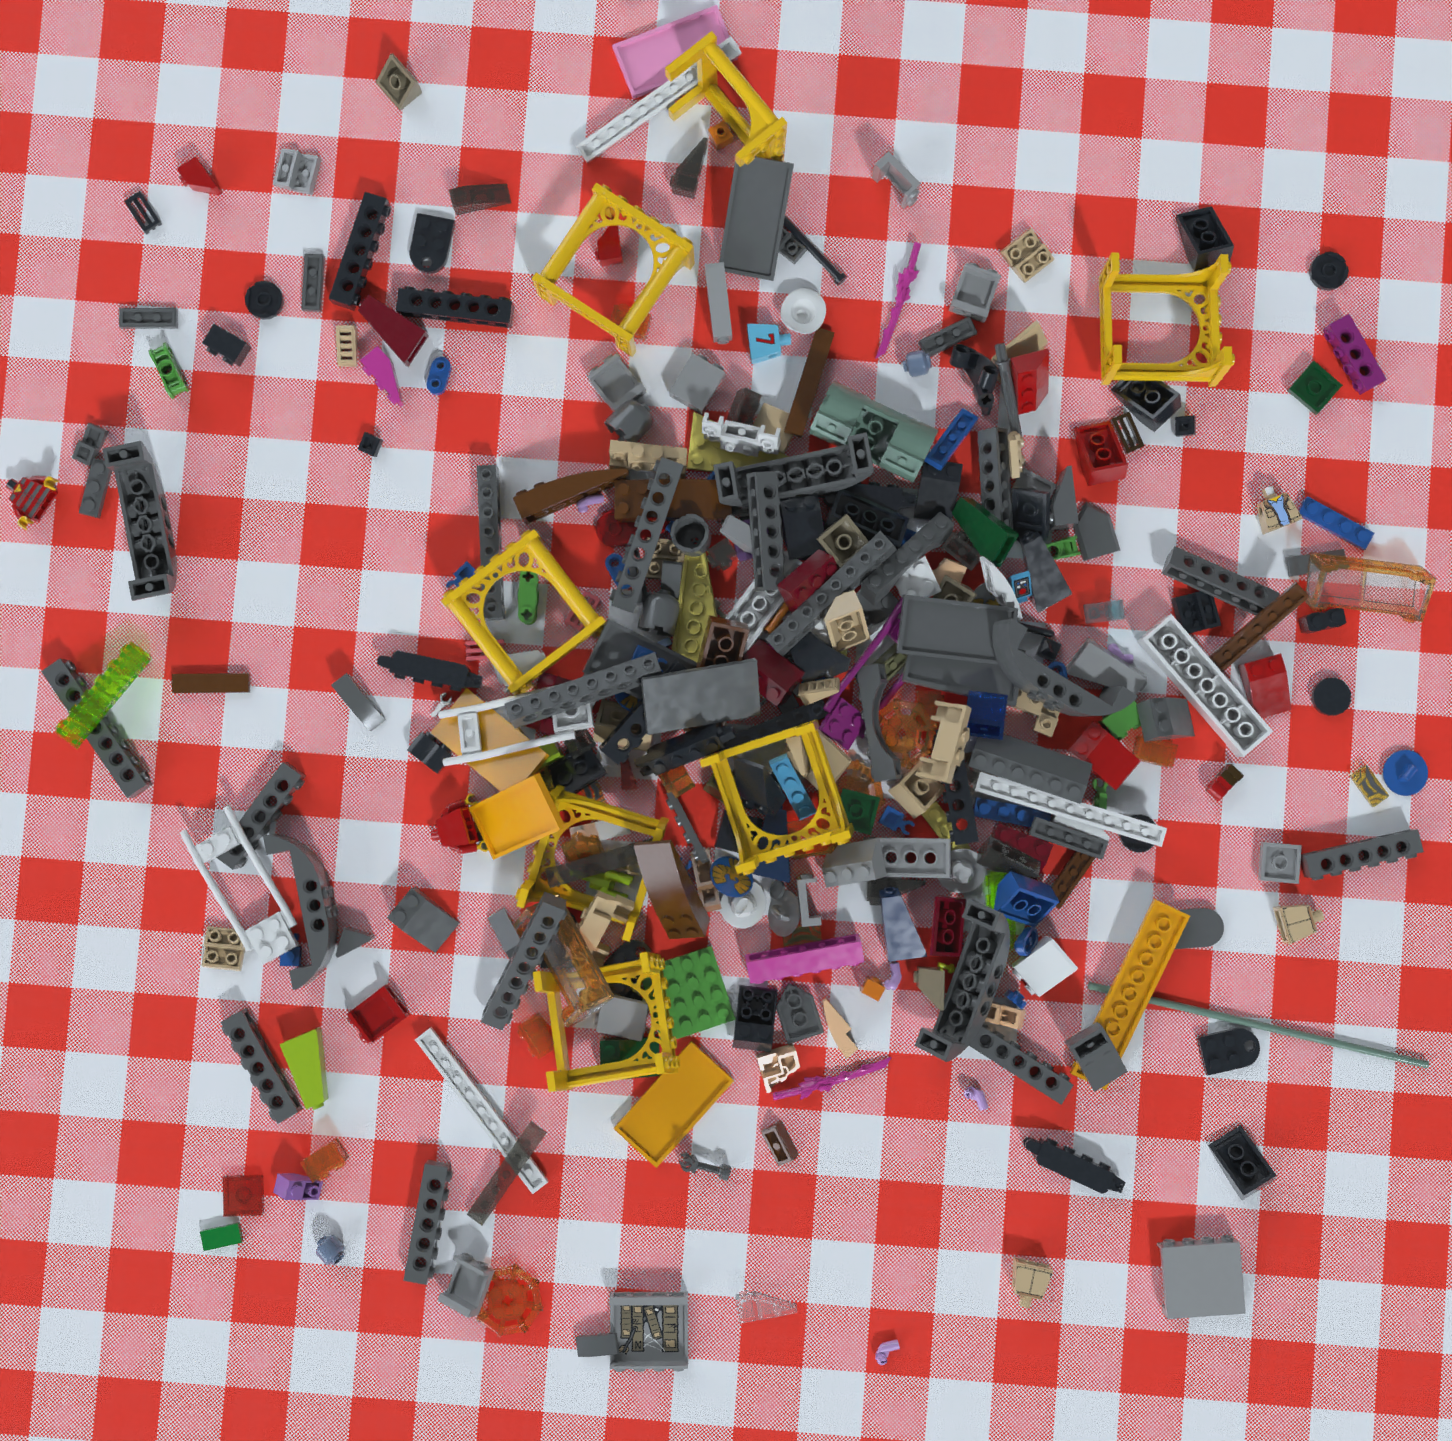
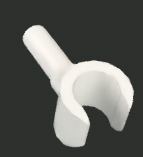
M442 693L440 703L431 713V716L435 717L438 711L445 705H450L452 698L444 702L443 697L446 696V693Z

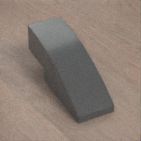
M346 673L331 685L370 732L386 720L350 674Z

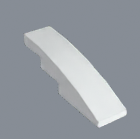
M984 556L980 557L986 589L996 597V601L1001 606L1018 608L1017 621L1023 619L1017 598L1004 575Z

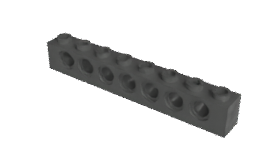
M661 457V460H656L653 471H656L654 479L650 478L647 490H650L648 498H643L640 508L644 510L642 516H637L634 525L638 527L636 534H631L628 545L631 548L629 553L625 552L622 563L625 566L623 572H618L616 582L619 584L617 590H612L609 599L612 600L611 606L634 613L684 464ZM662 473L670 476V482L666 485L659 481V476ZM661 492L664 495L663 502L656 503L653 500V494ZM648 511H655L658 518L656 521H649L647 519ZM643 529H648L651 532V538L648 540L642 539L640 532ZM636 548H642L645 551L643 558H637L634 555ZM631 566L637 567L639 574L637 576L629 575L628 568ZM626 584L630 585L632 587V593L628 595L624 594L622 592V586Z
M496 465L477 466L481 566L483 565L484 567L490 563L489 560L494 555L502 554L499 469ZM498 573L493 574V577L497 578ZM503 577L494 583L486 596L484 603V618L486 621L505 620ZM481 584V585H482V590H484V589H485V585H484V584Z
M881 531L876 534L766 638L769 644L780 655L784 656L825 618L835 597L856 589L863 580L897 550Z
M654 652L504 704L509 721L514 728H518L641 686V677L662 674Z
M58 659L42 670V674L72 718L76 715L82 719L79 723L76 722V724L88 736L87 740L127 798L136 797L152 786L150 775L139 766V759L134 754H131L128 749L130 748L129 744L118 735L119 730L113 723H110L107 718L108 714L103 717L98 713L100 709L105 710L99 707L96 702L98 700L91 696L93 693L89 692L86 688L87 683L83 677L78 676L76 673L75 665L70 660ZM68 675L69 683L65 685L64 678ZM79 691L80 698L76 701L74 696ZM87 700L94 704L90 708L91 713L89 716L79 712L81 707L85 710L89 707L85 704ZM94 716L100 720L102 726L99 732L96 731L97 724L92 721ZM88 724L94 728L92 732L85 728ZM109 738L112 740V746L110 748H108L106 745V742ZM119 754L123 756V761L120 764L117 761ZM130 770L134 772V776L131 780L128 778V772Z
M544 892L483 1010L481 1023L503 1030L504 1026L511 1022L513 1009L517 1010L521 1001L519 999L521 994L525 995L528 989V981L533 980V972L536 971V966H540L543 961L544 950L548 951L550 948L552 935L556 936L560 927V920H564L567 915V900Z

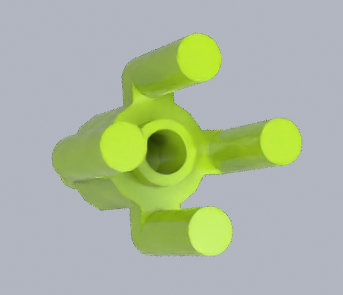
M571 868L569 873L570 876L589 881V888L599 890L613 897H616L618 894L627 899L628 894L613 890L615 883L619 882L629 886L634 880V876L613 869L607 872L594 870L592 875Z

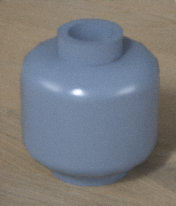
M924 350L907 353L906 360L903 361L904 371L909 372L911 377L927 374L929 369L932 368L929 353H926Z
M335 1235L323 1236L317 1242L316 1255L324 1264L336 1265L345 1256V1245Z

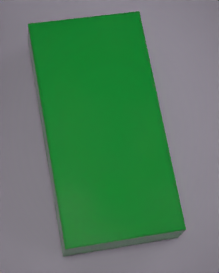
M240 1222L200 1231L203 1251L243 1242Z

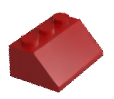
M1048 348L1011 358V378L1018 415L1037 410L1048 394Z

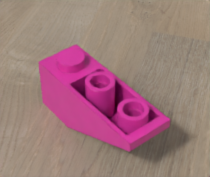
M376 346L360 360L364 365L362 369L369 377L373 375L377 379L374 383L381 391L385 389L389 393L387 398L394 405L398 403L402 407L404 403L394 364Z

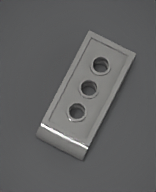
M863 837V841L879 838L887 874L886 877H951L950 838ZM889 852H894L897 856V860L894 863L890 862L887 858ZM909 852H913L916 855L914 863H910L906 858ZM927 853L935 854L936 861L934 863L927 862Z

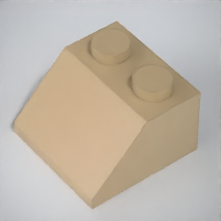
M918 761L903 775L902 779H898L888 790L913 819L926 812L945 790V786L940 781L920 778L915 775L916 772L921 771L923 764L921 761Z

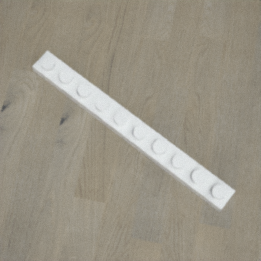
M732 37L718 45L731 61L742 54ZM697 62L670 82L668 80L579 143L576 148L586 163H589L698 85Z
M979 772L974 791L1162 847L1167 828L1082 802L1079 804L983 772Z
M430 1027L416 1038L415 1041L530 1192L534 1194L549 1182L547 1177L434 1029Z

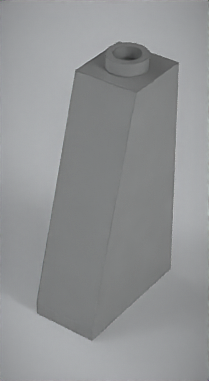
M724 262L705 264V279L713 342L727 344L732 340V328Z
M1090 638L1085 640L1066 666L1067 673L1071 676L1108 687L1123 686L1135 694L1138 691H1142L1147 684V677L1143 672Z

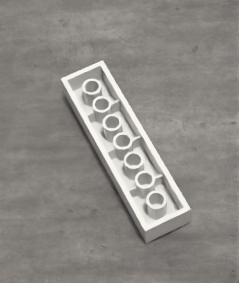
M1172 614L1164 617L1137 641L1237 757H1245L1273 732Z

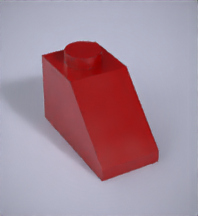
M196 156L177 168L181 174L178 178L185 187L189 185L193 191L214 195L222 194Z
M611 225L597 241L598 249H594L596 261L600 260L601 266L623 263L618 225Z

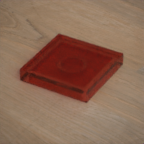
M263 1175L223 1177V1217L258 1216L264 1214Z

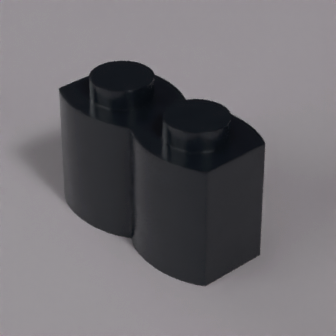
M1333 608L1305 615L1299 618L1298 621L1301 633L1310 634L1340 627L1346 623L1344 609Z
M427 731L426 734L420 732L407 751L439 774L445 767L443 759L453 757L450 753L451 750L445 744L439 745L435 742L436 737Z

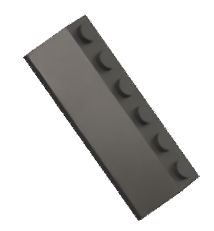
M980 727L968 762L969 767L1081 804L1093 765L1092 763L984 727Z

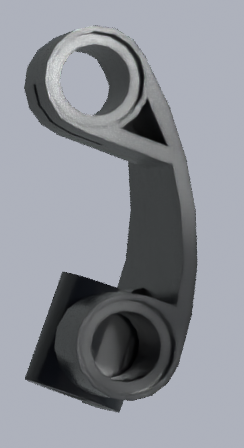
M956 344L953 346L949 363L953 367L965 370L974 385L972 393L979 406H981L982 416H988L994 403L993 391L999 370L983 354L968 346Z
M811 631L790 649L795 665L805 672L802 677L804 683L823 677L827 679L848 671L851 658L826 644Z

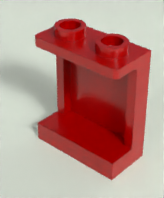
M388 984L381 987L377 992L346 1013L350 1025L356 1027L360 1032L358 1034L360 1039L369 1045L410 1015Z

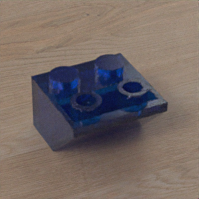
M969 690L967 706L972 709L967 728L970 729V736L1003 740L1008 695Z

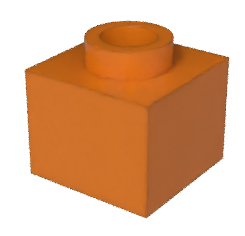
M725 120L708 129V136L717 151L733 143V135Z
M872 976L871 979L866 977L860 991L879 1001L886 987L882 985V980Z

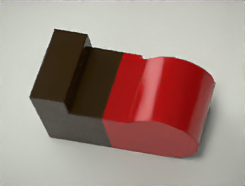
M1226 764L1210 782L1205 791L1216 801H1219L1244 775L1232 764Z

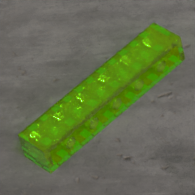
M130 642L128 645L125 644L120 649V655L116 660L112 659L108 663L107 670L103 675L97 676L94 681L95 685L82 694V700L79 704L71 707L68 712L69 716L65 720L62 719L56 725L55 729L57 730L55 733L57 736L74 748H79L152 660L150 654L133 642Z

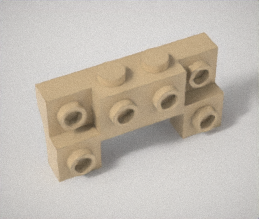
M610 440L609 469H627L628 473L629 469L656 473V471H653L656 460H661V457L684 464L679 479L686 478L687 448ZM666 474V479H670L668 474Z
M1019 689L1016 706L1012 708L1035 717L1037 716L1032 731L1052 737L1060 712L1043 707L1042 702L1028 698V694ZM981 700L979 709L991 713L993 716H998L1002 704Z
M935 700V705L938 706L936 716H931V720L939 722L940 726L931 755L932 759L920 757V761L923 762L922 768L915 775L920 778L951 784L956 766H960L961 761L964 759L965 745L970 737V729L967 728L972 708L967 705Z
M598 890L589 907L583 909L580 916L581 922L576 923L572 933L575 936L567 949L566 957L574 961L588 962L598 967L603 966L611 947L600 943V940L611 921V917L626 923L628 914L633 910L635 902L618 894L616 897H613Z

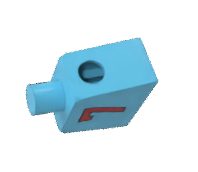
M747 324L751 364L781 356V346L791 345L790 333L779 335L778 325Z

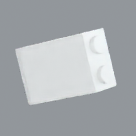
M1046 935L1038 941L1029 956H1021L1011 965L1014 969L1012 971L1014 976L1019 981L1023 979L1027 984L1024 986L1031 995L1035 994L1038 997L1078 969L1054 939Z

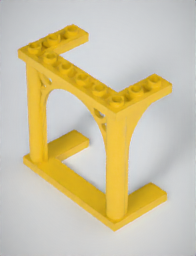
M713 31L709 32L665 67V75L671 82L697 62L698 85L668 108L669 117L673 122L706 97L744 144V147L735 154V161L740 167L744 164H750L755 159V156L784 161L787 133L786 120L783 117L777 118L717 45V36ZM717 69L746 104L751 118V126L717 86Z
M596 183L592 188L593 196L540 274L535 273L532 281L539 297L553 306L557 301L565 304L614 336L617 348L633 357L636 353L634 334L673 276L684 266L689 270L692 269L695 264L694 246L688 238H681L676 235V231L671 227L661 225L660 221L654 216L649 217L644 214L640 207L630 205L623 196L613 194L608 186L604 184L601 186ZM619 213H621L624 218L627 217L626 220H620ZM599 214L601 216V219L603 220L601 223L595 222L599 219ZM611 225L625 226L638 232L649 244L654 262L653 271L648 283L619 326L555 285L584 240L594 231ZM652 235H654V238H659V239L656 240V241H653V240L650 239V237H651ZM666 243L670 248L668 251L660 253L656 251V247L659 244ZM658 258H666V260L663 259L662 264L658 262Z
M1111 252L1099 276L1101 385H1109L1112 380L1208 382V387H1216L1235 362L1232 346H1224L1220 350L1222 332H1219V326L1221 325L1222 317L1219 314L1221 297L1218 296V290L1222 282L1225 281L1226 276L1231 272V262H1229L1228 254H1220L1213 265L1196 272L1178 275L1118 274L1120 271L1119 253ZM1111 292L1166 293L1184 300L1193 309L1199 322L1200 335L1194 350L1187 357L1173 363H1122V345H1113L1112 347ZM1185 292L1188 294L1192 292V294L1188 297L1185 295ZM1199 294L1204 295L1205 301L1202 304L1194 303L1195 296ZM1204 307H1205L1204 313H1206V314H1202V313H1201V309L1204 308ZM1202 343L1207 344L1205 346L1206 350L1202 348ZM1196 353L1205 355L1207 363L1199 362L1196 359ZM1191 360L1193 364L1187 365V361Z
M535 529L525 531L520 536L521 539L516 543L513 541L505 547L506 551L502 554L494 555L489 560V564L485 567L483 565L478 567L472 577H466L458 583L459 587L455 590H448L443 595L444 598L440 600L446 608L454 613L509 685L507 688L514 695L525 693L534 686L532 683L534 679L590 636H593L594 639L600 636L606 623L602 616L599 617L544 546V541ZM522 553H527L529 555V562L523 567L519 564V557ZM534 558L537 560L535 563L539 565L538 568L532 567ZM513 559H514V561H515V566L512 567V568H509V567H508V563L511 564V563L513 562ZM518 571L533 572L546 578L585 626L583 630L524 675L491 634L484 618V603L490 588L503 576ZM498 573V577L494 578L493 574ZM480 584L485 585V589L482 591H479L475 588H480ZM471 593L478 594L480 601L478 603H469L467 595ZM469 608H479L478 614L475 615L474 610L471 611Z
M817 719L710 754L699 760L702 768L709 765L712 767L737 842L739 862L735 865L737 874L742 872L743 875L753 873L760 862L771 863L776 861L778 856L790 857L795 855V851L800 849L803 852L814 849L813 845L821 843V846L836 842L838 845L849 842V839L852 837L854 828L852 823L849 824L818 731L820 726ZM795 735L796 737L801 735L819 789L817 812L807 826L795 833L775 835L758 828L747 816L727 758ZM824 807H826V808H827V812H826V813L829 812V813H830V816L827 815V814H822L821 810H822ZM817 819H826L830 827L828 829H821L816 823ZM810 828H815V830L819 833L812 832L811 834H809L808 830ZM751 831H756L758 835H756V837L752 841L751 837H753V835L751 834ZM793 835L797 836L796 841L792 840ZM763 836L767 837L768 846L760 850L757 846L758 840ZM777 839L780 841V845L777 843L771 848L773 840Z
M557 785L555 789L549 792L559 814L561 810H566L570 814L571 819L569 822L563 821L565 828L552 833L553 837L550 834L541 838L539 844H535L532 853L535 855L533 862L530 861L527 869L530 875L528 880L525 879L516 892L515 899L518 900L516 906L524 909L529 902H539L544 892L567 900V907L583 911L585 907H589L595 896L579 892L569 886L561 877L556 866L555 850L558 840L571 825L583 820H601L653 836L652 841L663 840L669 819L661 817L658 820L565 791V786ZM574 810H577L576 813L580 812L581 816L575 817ZM549 842H553L554 846L551 847ZM545 859H550V865L542 867L547 862ZM552 870L554 876L550 880H543L541 878L542 872ZM643 878L634 908L628 914L626 923L611 917L612 921L626 925L622 940L630 942L636 928L647 892ZM557 880L560 882V887L556 884H554V886L550 884H553Z
M643 952L639 953V960L561 974L546 971L533 972L535 992L547 993L557 1071L546 1072L548 1092L573 1090V1087L651 1074L678 1072L680 1060L675 1054L677 1040L672 1033L674 1020L669 1013L671 1000L670 997H667L666 993L668 980L664 977L665 961L664 958H661V955ZM640 975V977L637 980V983L634 984L631 978L637 979L636 976ZM650 977L652 979L651 987L647 990H642V981ZM607 983H622L638 991L645 999L651 1014L650 1033L641 1050L623 1061L570 1070L560 992ZM654 991L653 997H655V999L651 1000L649 998V993ZM655 1012L658 1014L657 1018L654 1017ZM655 1031H660L658 1034L661 1039L655 1037ZM652 1042L659 1043L662 1047V1052L653 1053L650 1049V1044ZM647 1052V1054L652 1058L648 1059L647 1056L643 1059V1053Z

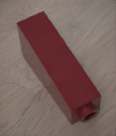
M368 294L359 303L358 311L403 364L409 367L429 335L425 330Z

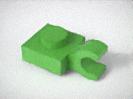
M1097 779L1092 780V787L1097 792L1095 797L1092 798V806L1107 810L1106 788L1108 785L1104 781L1103 785L1098 787Z

